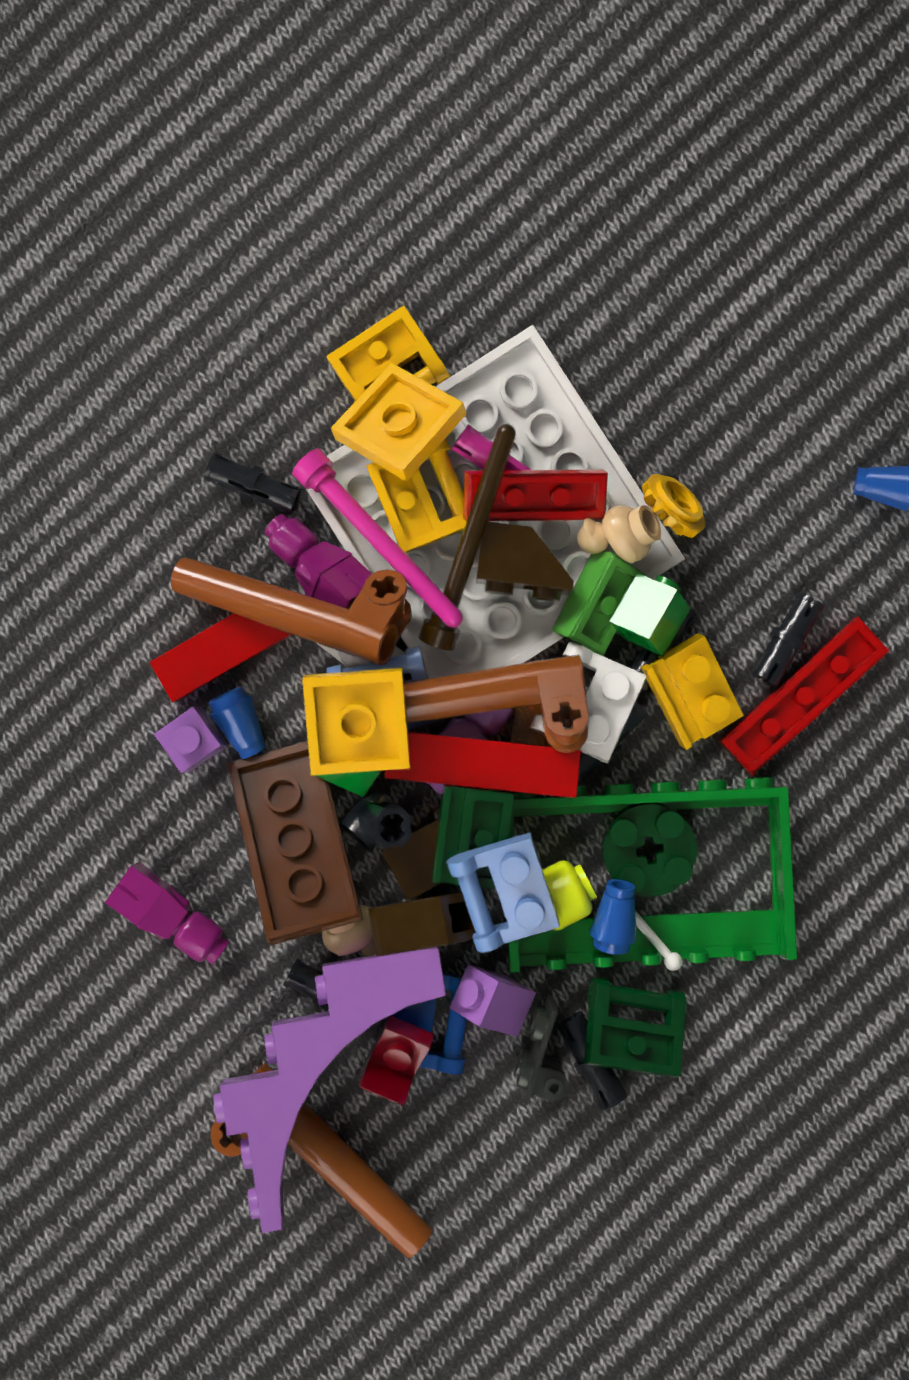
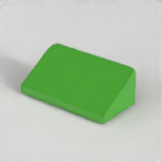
M603 550L601 553L591 554L553 626V632L571 642L590 649L596 654L604 656L617 631L609 621L637 573L644 576L646 574L613 552Z

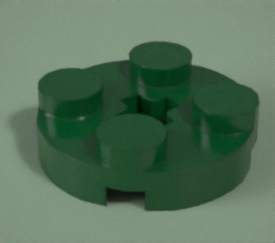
M637 803L623 808L610 823L608 830L606 828L602 837L601 851L605 867L613 879L625 880L634 884V894L656 897L674 891L678 886L686 883L691 878L697 857V842L691 826L677 811L661 803ZM646 837H652L655 844H661L662 846L661 851L656 853L655 859L647 861L643 855L637 856L636 848L644 846L643 839Z

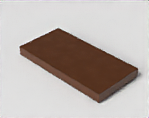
M308 741L227 763L267 943L272 946L362 921L361 907L330 782L311 775Z

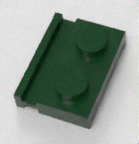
M443 784L431 876L433 883L445 882L459 885L457 877L451 876L447 864L449 858L469 850L509 839L514 794L512 792ZM489 866L477 869L476 874L481 888L496 889Z

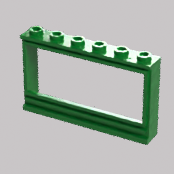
M772 777L746 778L745 787L727 788L726 780L698 781L697 790H680V782L651 783L652 792H633V784L604 785L605 794H586V786H577L576 798L561 796L539 797V794L511 791L514 794L509 838L515 837L514 817L620 812L623 808L637 803H661L673 810L767 805L773 909L640 916L671 952L678 953L682 959H687L690 963H707L709 958L734 957L738 961L756 960V956L781 955L787 960L797 959L788 787L774 786ZM595 917L583 918L558 931L548 930L508 942V966L510 972H520V966L546 965L548 969L560 970L566 969V964L593 963L595 967L604 968L613 967L614 962L640 961L643 965H660L661 960L665 958L637 926V940L631 944L628 953L609 954L596 949L593 946V937L590 935V929Z

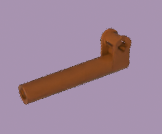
M188 557L181 558L177 562L171 576V587L176 593L378 665L386 664L391 658L397 641L412 617L411 605L405 599L407 594L406 580L402 574L395 570L386 569L371 574L366 579L363 588L350 609Z
M580 655L404 683L407 723L540 704L545 737L548 744L554 750L561 753L577 751L585 744L588 738L586 687ZM569 719L573 728L564 729L560 721Z
M264 1063L253 1074L273 1070ZM304 1101L298 1111L287 1145L407 1259L414 1256L430 1238L433 1229ZM215 1119L210 1137L216 1151L230 1157L241 1155L240 1141L241 1139L248 1138L247 1132L241 1133L242 1138L237 1134L228 1138L224 1134L226 1130L225 1122L218 1124Z

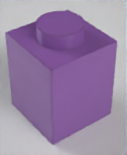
M194 706L154 734L181 773L192 772L229 746L203 708Z
M468 964L450 1009L479 1027L518 1037L536 992L505 974Z

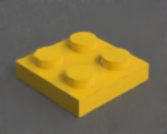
M390 363L331 427L335 440L407 482L466 416V410L462 401Z
M402 668L303 676L311 775L410 768Z

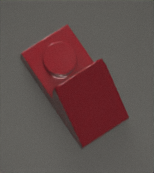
M390 1015L358 1073L356 1082L359 1087L404 1106L413 1077L430 1049L434 1034Z

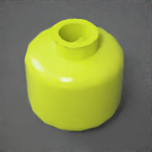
M561 860L543 869L560 923L559 928L552 930H561L591 914V901L596 899L597 896L580 864L573 867L570 862Z

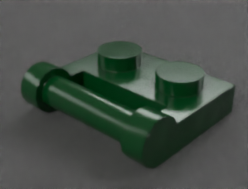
M593 977L587 994L589 1014L584 1064L672 1078L681 1077L686 1013L685 993L667 990L664 994L610 985L607 979ZM609 1004L663 1012L665 1017L664 1025L608 1016Z

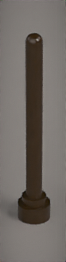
M503 424L497 429L443 592L457 608L459 607L516 437L514 427L509 424ZM432 612L430 619H424L418 639L432 647L452 651L455 649L460 630L457 627L447 626L435 612Z

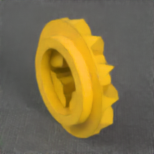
M652 474L641 486L645 503L652 508L653 513L662 521L663 526H669L675 534L693 538L705 528L706 522L699 501L678 480L661 474Z

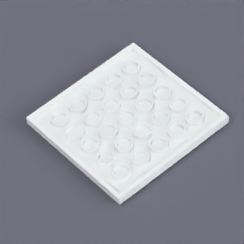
M531 325L436 386V388L462 401L466 410V416L446 437L450 448H452L467 424L471 425L492 442L494 441L497 429L503 424H509L516 431L510 455L531 470L603 469L608 472L605 513L612 507L619 505L629 506L633 509L647 505L640 488L534 325ZM345 445L327 455L334 464L332 469L336 472L335 479L398 545L366 465L373 463V461ZM450 449L447 453L464 492L465 471L483 470ZM425 460L419 467V470L439 519L442 522L452 518L453 515L430 460ZM312 488L306 489L346 551L353 553L352 555L372 574L380 570H394L321 491L316 493ZM658 517L657 519L661 527V538L651 543L648 554L642 560L630 563L644 572L646 577L653 580L657 575H662L685 560ZM584 520L492 521L532 527L574 580L573 587L575 586L591 553L585 552L578 544V532L584 525ZM594 520V521L602 523L603 520ZM463 532L407 554L442 592H444ZM480 541L458 607L463 615V620L457 626L460 634L455 649L452 651L438 649L418 639L424 619H430L431 613L434 611L407 582L405 599L411 605L412 617L401 634V638L408 649L420 646L429 679L525 663L563 638L553 632L552 629L569 595L561 594L560 601L556 602L532 598V590L514 588L512 596L486 593L485 584L476 583L481 547ZM609 544L605 551L616 554Z

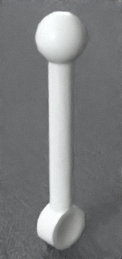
M635 911L636 926L665 958L664 965L671 971L680 969L683 963L681 955L671 952Z

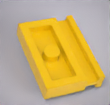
M699 633L670 649L663 657L658 656L659 659L655 662L640 667L643 674L647 675L646 680L679 745L686 750L693 747L692 743L697 740L708 738L744 716L706 637Z

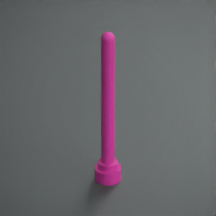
M314 449L307 453L296 464L292 475L305 489L312 488L316 493L321 491L394 570L402 574L410 587L447 626H459L463 620L461 611L335 479L336 472L332 469L333 462L321 449Z

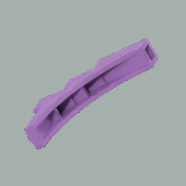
M438 946L385 956L371 955L324 963L322 966L323 975L315 976L318 1003L319 1005L328 1004L329 1012L274 1021L271 1026L272 1034L265 1035V1048L268 1063H277L278 1070L224 1079L220 1085L221 1093L214 1094L216 1120L218 1124L225 1122L227 1136L247 1132L248 1138L241 1139L240 1146L244 1169H253L255 1188L248 1189L249 1210L252 1219L260 1218L262 1233L282 1230L285 1219L283 1173L287 1144L298 1111L318 1076L347 1044L374 1023L407 1006L446 996Z

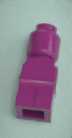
M280 514L267 525L264 534L269 538V547L272 552L288 567L296 568L294 575L307 596L350 609L363 588L366 579L372 574L352 555L353 553L325 541L319 544L317 536L298 518L288 519L284 514Z
M140 862L130 866L104 902L135 924L139 929L153 933L162 940L174 936V945L197 962L207 960L214 965L230 943V941L223 937L221 926L201 912L196 911L190 914L192 908L190 907L189 900L180 895L172 884L169 885Z

